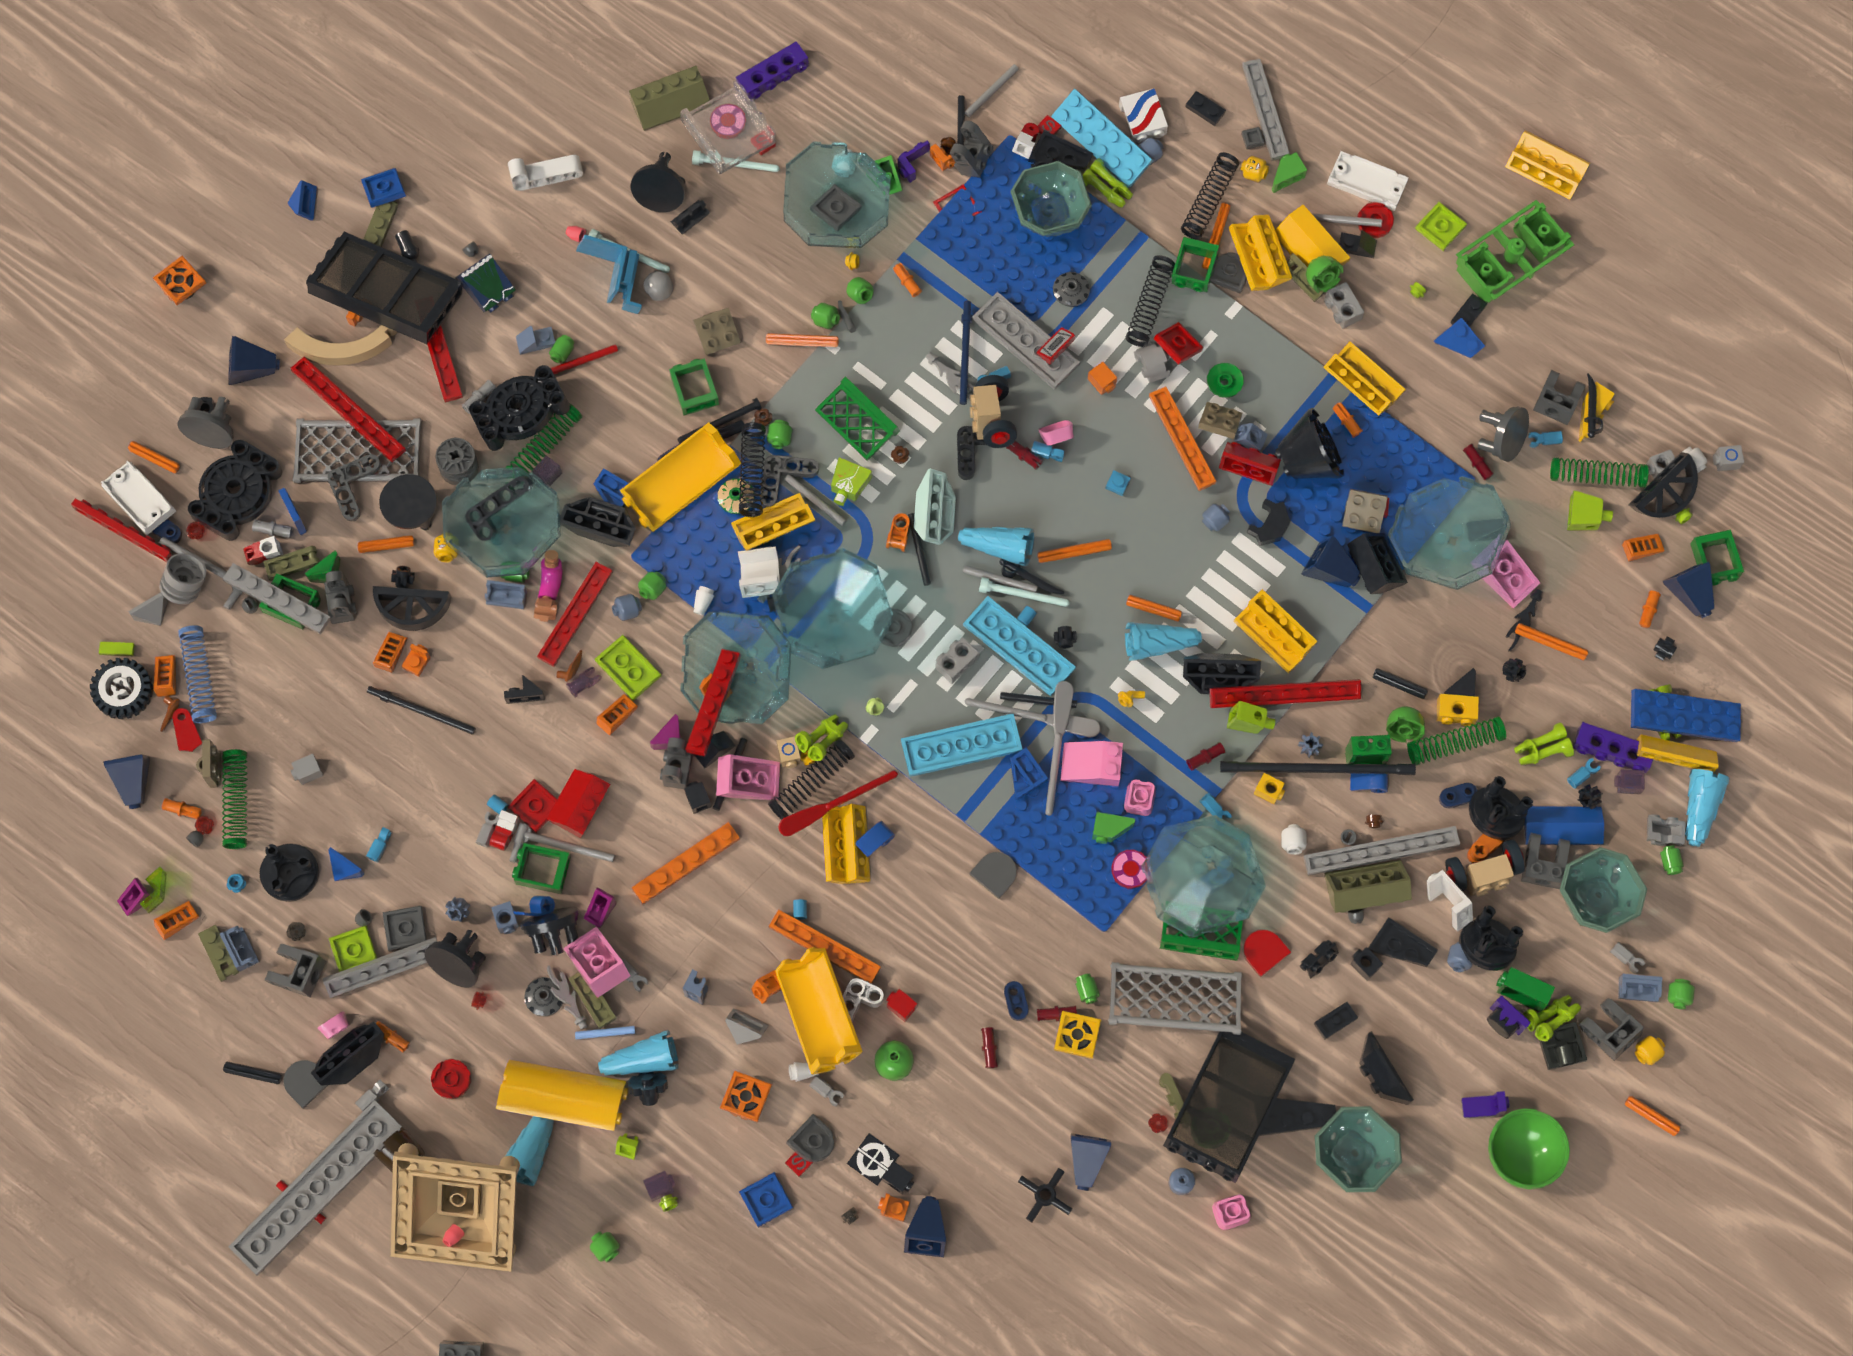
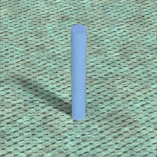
M635 1026L575 1032V1039L635 1034Z

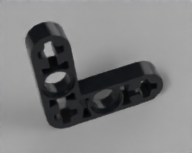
M963 426L957 432L958 476L963 480L972 479L975 473L974 445H986L983 439L977 440L976 432L973 433L972 426ZM964 432H967L968 435L967 444H964V437L962 436ZM963 449L970 450L971 455L969 457H963L961 455V451ZM964 463H968V474H965L963 471Z

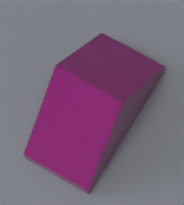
M676 714L650 741V746L653 750L667 749L669 738H680V724Z
M134 878L117 902L125 914L130 916L154 899L145 885L138 878Z
M597 887L583 919L601 928L616 905L615 898Z

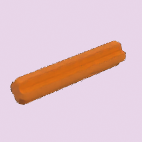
M132 441L128 446L130 452L172 473H177L180 468L177 462L135 441Z
M412 535L362 541L358 542L357 546L359 553L414 546V538Z
M1129 595L1126 602L1127 606L1174 621H1179L1182 615L1180 610L1133 595Z
M1629 1096L1626 1100L1625 1105L1671 1135L1676 1136L1680 1131L1681 1127L1635 1097Z

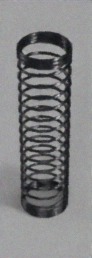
M1226 152L1218 154L1214 166H1212L1206 178L1207 180L1204 181L1197 199L1194 200L1192 209L1189 210V214H1187V218L1180 228L1187 237L1199 240L1204 234V229H1207L1206 225L1212 219L1213 210L1217 209L1216 206L1219 205V201L1222 199L1221 196L1224 195L1223 191H1226V186H1229L1231 177L1234 176L1233 172H1236V169L1239 167V160L1232 154ZM1220 157H1226L1232 160L1236 165H1233L1230 162L1222 160ZM1216 166H1220L1224 170L1232 172V175L1230 176L1226 172L1218 170ZM1214 171H1218L1220 174L1229 177L1230 180H1226L1222 176L1216 175ZM1211 176H1216L1218 179L1227 182V185L1214 180ZM1209 181H1214L1216 184L1224 186L1225 189L1222 190L1221 188L1211 184ZM1206 185L1212 186L1214 189L1222 191V195L1218 194L1214 190L1208 189ZM1204 190H1208L1212 194L1219 196L1220 199H1216L1212 195L1206 194ZM1201 195H1206L1208 198L1215 200L1218 203L1214 204L1213 202L1204 199ZM1199 200H1204L1206 203L1214 205L1215 209L1202 204ZM1197 204L1211 210L1213 213L1209 214L1207 211L1198 208ZM1194 209H1197L1202 213L1209 215L1210 218H1206L1205 216L1196 213ZM1191 214H1195L1198 217L1207 220L1208 223H1204L1203 221L1194 218ZM1189 219H1194L1196 222L1205 225V228L1192 223ZM1184 227H1187V228H1188L1189 230H1191L1192 232H1194V233H1196V234H1200V235H1195V234H1193V233H1190V232L1187 231Z
M1162 255L1153 257L1152 265L1148 271L1149 275L1146 277L1147 280L1137 302L1138 306L1135 308L1136 311L1128 328L1129 332L1125 336V339L1132 345L1138 347L1148 345L1149 335L1152 334L1150 330H1153L1152 325L1155 324L1154 320L1157 319L1158 309L1161 308L1160 304L1163 302L1161 299L1164 298L1163 294L1166 293L1165 289L1168 288L1167 284L1170 283L1169 278L1172 277L1171 273H1173L1175 262L1169 257ZM1155 260L1165 261L1172 266L1170 267L1165 264L1157 263ZM1153 270H1158L1160 272L1169 274L1170 277H1165L1163 275L1156 274ZM1151 275H1156L1160 278L1167 279L1168 282H1163L1161 280L1154 279ZM1150 280L1165 284L1166 287L1152 284ZM1150 285L1159 289H1163L1164 293L1150 289L1148 286ZM1146 291H1152L1154 293L1161 294L1163 297L1159 298L1157 296L1150 295ZM1144 296H1150L1154 299H1159L1161 303L1148 300ZM1142 301H1148L1152 304H1156L1159 306V308H1154L1152 306L1146 305ZM1140 306H1146L1147 308L1154 309L1157 311V313H1152L1150 311L1143 310ZM1139 311L1154 315L1155 318L1141 315ZM1137 317H1143L1145 319L1152 320L1154 323L1150 324L1148 322L1141 321ZM1135 322H1141L1143 324L1150 325L1152 329H1147L1143 326H1139ZM1133 327H1139L1143 330H1147L1150 332V334H1145L1143 332L1137 331ZM1129 336H1133V337H1135L1136 339H1139V340H1142V341H1145V342L1136 341V340L1130 338Z
M757 422L744 424L741 433L742 459L740 460L741 481L738 511L746 517H757L763 513V502L761 500L764 493L762 491L764 488L762 485L764 482L762 479L764 477V474H762L764 469L762 467L765 466L763 463L765 460L763 458L765 455L763 452L765 450V442L763 440L765 439L766 427ZM759 429V430H762V431H760V432H749V431H746V430ZM745 436H748V437H760V436H763L764 438H763V439H758V438H750V439H747V438H745ZM746 441H751V442H760V441H762L763 444H762V445H760V444H746V443H744V442H746ZM747 446H750V447H763V450H758V449H750V450H747V449H745V447H747ZM745 452H752V453L762 452L763 455H762V456H760V455H746V454H744V453H745ZM746 457H750V458H763V460H762V461H758V460H749V461H747V460H745L744 458H746ZM745 463H753V464L762 463L763 466H761V467H760V466H746V465H744V464H745ZM746 468H750V469H762V472H758V471H748V472H747V471H745L744 469H746ZM744 474H761L762 477H746ZM745 479L759 480V479H760V480H762V482H761V483H758V482H748V483H747V482H745V481H743V480H745ZM747 484L761 485L762 488H745L743 486ZM745 490L759 491V490H760L762 493H761V494H757V493H748V494H747V493H744L743 491H745ZM747 495L761 496V499H745L743 497ZM743 508H757L759 511H748Z
M841 739L836 740L833 743V747H829V752L826 751L842 768H844L843 764L832 754L830 749L836 751L847 764V759L852 760L855 758L853 751ZM826 755L824 758L837 772H839V769L836 767V765L832 761H830ZM823 760L818 761L824 765V767L832 776H835L833 771L823 762ZM815 761L816 764H811V768H806V772L801 773L802 777L797 776L798 781L792 780L793 785L788 784V789L783 788L784 793L780 792L779 797H774V800L768 802L771 810L781 820L789 815L777 803L776 798L791 813H794L793 810L783 801L781 795L785 796L798 809L797 805L787 796L785 790L791 793L800 805H803L789 786L793 787L807 801V798L797 789L794 782L798 783L812 797L811 793L801 784L799 778L804 780L811 790L816 793L815 788L805 779L803 773L809 776L818 788H821L819 783L811 777L807 769L811 770L823 784H826L825 781L815 772L812 765L817 767L826 779L830 780L829 776L819 767L817 761Z

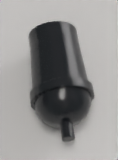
M404 230L397 233L395 239L401 250V255L417 262L419 248L409 232Z

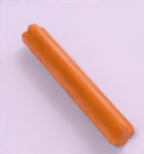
M1222 203L1209 241L1211 244L1219 245L1230 211L1229 204ZM1204 257L1202 263L1204 269L1208 270L1211 258Z
M768 333L766 335V343L774 345L838 347L839 338L838 336Z
M1110 539L1038 552L1037 557L1039 563L1108 551L1112 549Z
M1521 623L1516 626L1515 633L1581 660H1585L1588 655V650Z

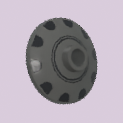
M1067 272L1060 275L1053 285V294L1056 300L1068 307L1081 305L1087 300L1090 293L1087 279L1076 272ZM1069 285H1074L1075 288L1071 289Z
M548 977L535 979L528 985L525 991V1004L537 1016L553 1015L563 1004L551 992V987L559 989ZM542 992L547 993V997L544 999L540 998Z

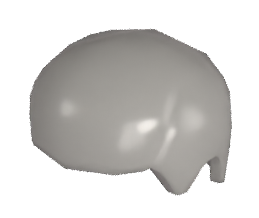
M655 271L650 273L644 280L645 292L655 301H663L673 292L672 281L664 272Z

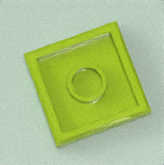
M1438 202L1418 223L1415 229L1444 251L1464 230L1467 223L1442 203Z
M367 926L328 938L339 972L377 959Z

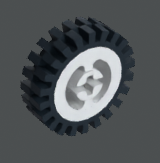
M120 657L115 658L116 661L110 659L107 665L101 664V669H96V676L91 678L93 682L90 684L92 700L100 711L115 719V717H118V719H123V717H127L129 719L132 718V714L137 716L139 715V710L144 711L146 709L145 704L149 705V697L153 696L151 677L144 667L133 659L132 661L128 658L121 660ZM131 681H134V690H133V692H132V687L130 686V682H131ZM110 685H111V690L113 691V695H112V696H109V688H110ZM117 687H119V688L125 687L128 691H130V692H132V693H131V695H129V693H128L126 690H124V689L118 690Z

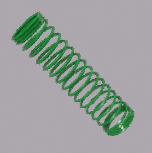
M570 404V410L566 415L573 422L578 423L582 418V414ZM554 413V417H551V419H555L563 429L570 432V429L558 420ZM559 415L570 427H574L570 420L563 415ZM550 419V422L548 423L552 424V426L561 435L566 436V433L560 427L552 423ZM548 425L545 426L558 440L562 441L558 433L549 428ZM544 429L539 431L544 433L551 442L558 445V442L546 433ZM539 432L538 435H534V439H530V444L527 443L526 448H522V452L518 453L519 457H514V461L510 462L511 466L505 467L504 472L511 480L524 476L513 467L512 463L517 464L524 473L531 476L530 472L516 461V458L520 459L531 471H535L528 462L521 458L520 454L525 455L534 466H538L535 460L525 454L524 449L529 451L536 460L543 462L527 445L532 446L538 454L547 458L531 441H535L546 453H551L546 446L537 441L536 436L540 437L548 447L554 449V446L543 438Z
M1554 457L1551 462V481H1558L1561 460L1563 462L1561 481H1564L1565 464L1568 460L1567 481L1570 482L1571 465L1574 460V483L1577 479V465L1579 461L1581 462L1580 483L1583 480L1585 461L1587 463L1586 484L1589 481V466L1591 462L1593 463L1592 484L1595 482L1597 462L1599 463L1598 485L1601 482V467L1603 463H1605L1604 485L1607 483L1609 463L1611 464L1610 485L1613 483V468L1615 464H1617L1616 486L1619 484L1621 464L1624 469L1622 486L1625 485V469L1627 465H1629L1630 469L1628 487L1631 485L1633 465H1635L1636 469L1634 487L1637 486V480L1640 488H1645L1648 483L1649 468L1647 464L1636 466L1635 463L1624 465L1621 462L1618 465L1617 462L1612 464L1611 461L1607 464L1603 461L1600 464L1598 460L1594 464L1593 460L1588 463L1586 459L1583 463L1581 459L1576 463L1575 459H1572L1570 462L1569 458H1567L1564 462V459H1559V457Z
M1494 717L1493 720L1489 719L1488 722L1484 720L1482 724L1477 722L1476 725L1471 724L1470 727L1465 726L1464 729L1460 727L1459 730L1454 729L1453 732L1448 731L1447 734L1443 732L1441 736L1436 734L1435 737L1430 736L1429 739L1425 737L1424 740L1419 739L1418 742H1408L1409 758L1412 764L1417 766L1421 762L1425 763L1423 752L1419 746V741H1421L1425 757L1430 762V754L1425 744V739H1427L1432 758L1436 760V753L1431 743V738H1433L1437 754L1441 759L1442 752L1437 736L1441 738L1443 753L1448 757V750L1442 738L1443 734L1446 736L1450 754L1454 755V749L1448 737L1449 732L1452 734L1454 748L1459 754L1460 748L1454 731H1457L1461 749L1465 752L1466 747L1460 734V729L1464 731L1466 745L1471 750V742L1466 732L1467 727L1470 730L1472 744L1474 748H1477V741L1472 731V726L1476 728L1477 740L1481 747L1483 746V739L1486 745H1489V738L1494 744L1495 737L1489 721L1493 723L1496 739L1499 742L1506 740L1507 735L1504 723L1500 717ZM1484 722L1487 724V729H1488L1489 738H1488L1487 732H1486V730H1485V728H1484V726H1483V723H1484ZM1478 724L1481 725V730H1482L1483 739H1482V736H1481V734H1480L1479 729L1477 728V725H1478Z
M230 749L222 753V760L224 761L222 764L224 767L222 770L224 773L222 776L224 779L222 782L224 785L222 788L224 791L222 794L224 797L222 800L224 803L222 806L224 809L222 812L224 815L222 818L224 821L222 824L224 827L222 830L224 833L222 836L224 839L222 846L227 849H242L248 846L246 838H224L226 835L246 836L248 834L243 831L224 832L225 829L246 830L248 828L244 825L224 826L225 823L246 824L248 822L244 819L224 820L225 817L245 818L248 816L244 813L224 814L225 811L245 812L248 810L244 807L224 808L225 805L245 806L248 804L245 801L224 802L225 799L245 800L248 798L245 795L224 796L225 793L245 794L248 792L245 789L224 790L225 787L245 788L248 786L245 783L224 784L225 781L245 782L248 780L245 777L224 778L225 775L245 776L248 774L245 771L224 772L225 769L245 770L248 768L245 765L224 766L225 763L245 764L248 762L245 760L248 753L240 749Z

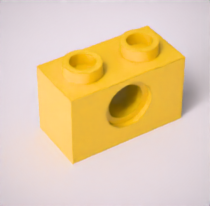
M1440 694L1437 699L1436 721L1442 722L1445 725L1461 723L1462 726H1471V724H1475L1478 720L1479 697ZM1453 708H1459L1462 714H1456Z

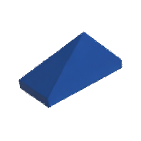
M303 180L298 183L288 201V205L296 215L311 221L314 219L317 186Z
M332 847L329 848L328 851L335 881L363 877L364 872L361 868Z

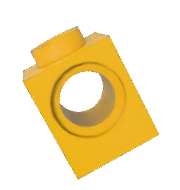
M1263 773L1254 791V795L1275 804L1277 799L1281 801L1286 791L1282 789L1285 783ZM1272 786L1275 788L1276 792L1269 793L1266 790V787Z

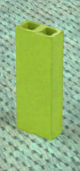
M100 642L99 654L134 656L135 644Z

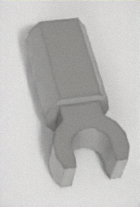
M490 812L485 814L486 822L481 827L475 842L476 844L483 847L489 846L491 836L495 830L494 826L497 825L499 815L496 816L495 820L491 821L489 820Z
M1620 942L1610 951L1625 965L1628 964L1630 971L1634 974L1639 971L1635 968V963H1638L1640 966L1645 964L1644 960L1635 958L1634 954Z
M623 959L622 961L630 974L627 980L633 982L635 990L640 992L641 989L638 987V983L643 981L647 985L649 984L648 980L643 976H639V972L626 959Z
M818 1075L809 1085L824 1098L828 1097L831 1105L835 1107L838 1104L833 1098L835 1096L844 1098L842 1092L834 1091L833 1087Z
M379 1080L355 1104L364 1111L374 1100L378 1102L380 1100L379 1097L385 1094L389 1087Z

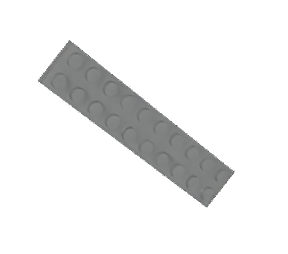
M374 1100L228 1247L258 1276L376 1157L373 1154L376 1149L381 1151L385 1147L382 1143L395 1131H400L402 1126Z

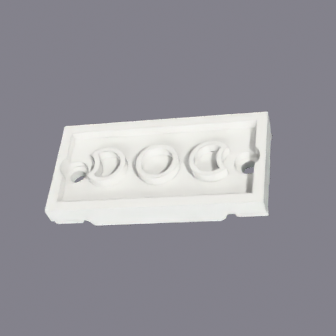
M1341 151L1329 176L1327 185L1370 202L1382 203L1388 209L1395 211L1409 177L1397 174L1392 169L1359 156H1352Z
M126 461V464L117 469L106 480L101 481V486L137 526L148 535L174 514L176 510L132 462Z

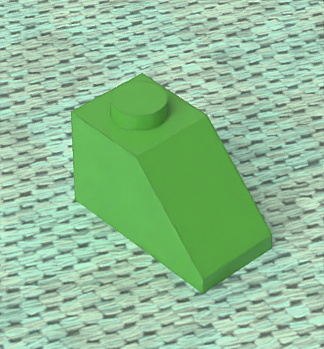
M1297 152L1291 155L1286 154L1281 158L1272 187L1273 193L1305 178L1307 169Z
M890 155L875 160L884 195L888 196L903 191L895 157Z
M1097 812L1092 839L1101 844L1113 842L1134 827L1135 818Z

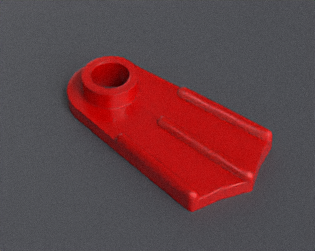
M184 708L177 709L173 713L172 718L178 750L193 752L202 745L201 738L189 711ZM180 715H185L184 720H179Z

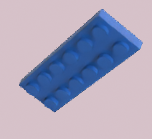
M1633 689L1631 690V728L1739 742L1741 738V704Z

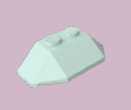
M930 468L927 470L916 491L914 529L923 541L940 545L953 534L956 497L947 480L946 473Z

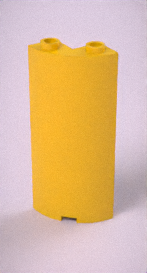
M708 422L620 490L624 496L622 501L628 508L632 507L640 517L638 521L644 528L648 527L654 532L741 465V462L734 450L724 442L718 430Z
M812 947L806 950L801 959L783 960L775 972L811 1074H819L836 1069L835 1065L841 1062L847 1064L858 1057L863 1051L826 949Z
M515 1060L508 1061L503 1074L504 1079L499 1089L497 1110L612 1131L615 1130L617 1125L621 1124L622 1113H619L620 1105L623 1100H627L629 1091L628 1088H625L626 1081Z

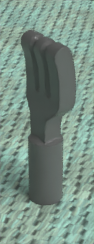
M838 301L840 317L844 319L849 332H855L856 327L852 319L844 309L842 301Z

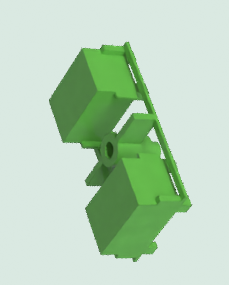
M1535 200L1456 254L1458 257L1456 271L1475 294L1486 303L1497 299L1527 277L1533 278L1536 271L1575 245L1570 240L1571 235L1568 232L1564 233L1545 210L1546 206L1543 202L1539 203ZM1535 206L1532 212L1526 216L1524 214L1515 223L1513 230L1518 238L1509 240L1501 228ZM1493 234L1505 249L1504 259L1510 264L1517 263L1525 272V275L1514 281V275L1503 268L1488 250L1489 246L1485 241L1471 253L1464 256L1462 254ZM1526 247L1540 263L1535 268L1523 256Z

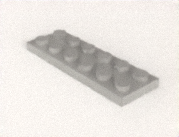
M998 292L972 316L974 322L1054 390L1080 365V362L1066 350L1051 365L1037 355L1036 352L1051 337Z

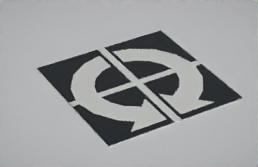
M869 1133L847 1164L878 1186L890 1166L900 1155Z

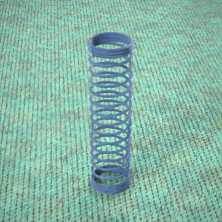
M192 625L183 627L178 631L179 638H181L180 644H182L180 648L183 650L181 654L183 655V665L186 667L184 671L187 678L186 683L188 684L187 689L189 690L191 713H193L191 716L192 721L195 723H207L217 718L216 709L212 708L215 706V703H212L214 698L209 697L213 692L209 691L212 689V686L208 685L212 682L208 679L211 675L207 674L210 669L205 668L209 664L205 662L208 659L204 656L207 652L203 651L206 648L205 645H202L205 640L201 639L204 637L203 628ZM188 631H198L191 634H183ZM192 641H203L202 643H199V644H193V645H188V644H187V643L192 642ZM198 646L204 647V648L199 649V650H187V649L192 648V647H198ZM204 652V654L198 656H187L192 653ZM196 658H206L202 661L190 662V660ZM196 664H207L202 667H190ZM202 669L208 670V671L202 672V673H191V672L196 671V670H202ZM208 675L206 678L191 679L196 676ZM201 681H210L206 684L193 685ZM201 687H211L206 690H194ZM201 693H211L206 696H195ZM206 698H211V699H212V700H210V701H205V702H195V701H198V700H201V699H206ZM213 704L210 707L196 708L201 705ZM212 715V716H209V717L197 718V717H200V716Z

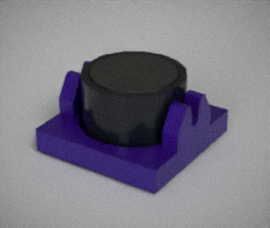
M1500 996L1490 1007L1493 1012L1487 1017V1022L1499 1035L1506 1039H1509L1514 1033L1520 1035L1530 1025V1021L1503 996Z

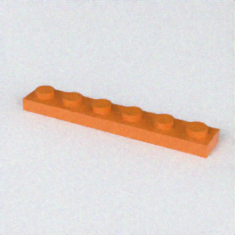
M1165 386L1149 393V398L1198 491L1215 485L1216 480L1167 387Z
M728 822L634 885L632 890L641 903L645 904L740 840V837Z
M779 909L769 925L770 929L806 949L812 947L825 948L831 963L870 984L873 983L881 969V966Z

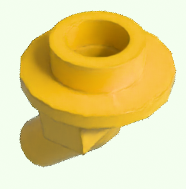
M1129 690L1128 692L1120 691L1118 693V701L1124 707L1131 708L1133 706V698H1145V691Z

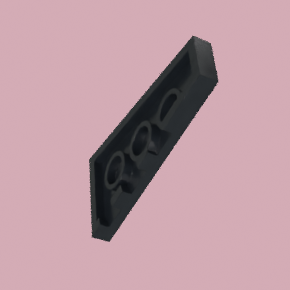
M1257 1096L1267 1102L1271 1099V1097ZM1277 1098L1259 1136L1322 1128L1336 1113V1107L1332 1104ZM1253 1103L1258 1126L1265 1108Z

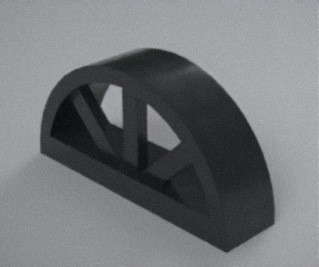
M1681 452L1628 505L1638 513L1656 518L1670 517L1682 511L1692 500L1698 484V472L1691 455ZM1685 468L1686 477H1676ZM1669 483H1685L1682 494L1679 496ZM1663 489H1665L1674 499L1675 503L1662 510ZM1656 497L1655 511L1645 509Z
M373 586V598L382 617L392 626L407 631L426 629L437 623L447 612L452 598L449 591ZM381 600L392 601L384 608L382 607ZM403 601L407 602L405 620L398 619L389 614L391 610ZM413 602H418L429 615L421 619L411 620ZM427 603H434L439 605L433 611Z

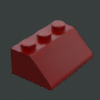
M1227 442L1219 469L1272 486L1281 459H1278L1273 454L1266 455L1260 453L1259 450L1254 448L1242 447L1241 444L1236 442Z
M574 769L546 820L581 838L611 784L595 775Z

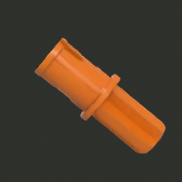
M902 263L896 264L893 271L901 280V285L907 288L912 297L918 296L922 290L913 279L914 276L909 274Z
M1341 402L1333 407L1334 412L1342 421L1341 424L1345 425L1352 437L1358 436L1363 431L1353 419L1354 415H1350Z
M1649 591L1646 604L1642 606L1643 613L1639 624L1643 628L1650 627L1653 616L1657 613L1656 607L1661 597V594L1657 591Z
M165 798L162 803V810L176 813L179 817L182 815L193 819L201 817L202 810L200 808L187 805L184 801L180 803Z
M378 1021L376 1024L384 1033L383 1039L386 1040V1043H390L404 1053L410 1042L398 1035L396 1030L392 1031Z

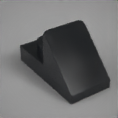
M1361 230L1360 236L1341 232L1339 245L1347 254L1374 259L1376 239Z
M522 675L523 689L515 687L510 688L509 691H504L506 704L545 700L543 691L524 675Z

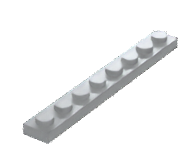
M1456 826L1308 854L1304 855L1303 858L1309 876L1460 846Z

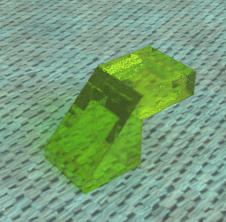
M158 867L145 879L155 890L140 903L148 913H151L159 906L165 898L167 873L161 867Z

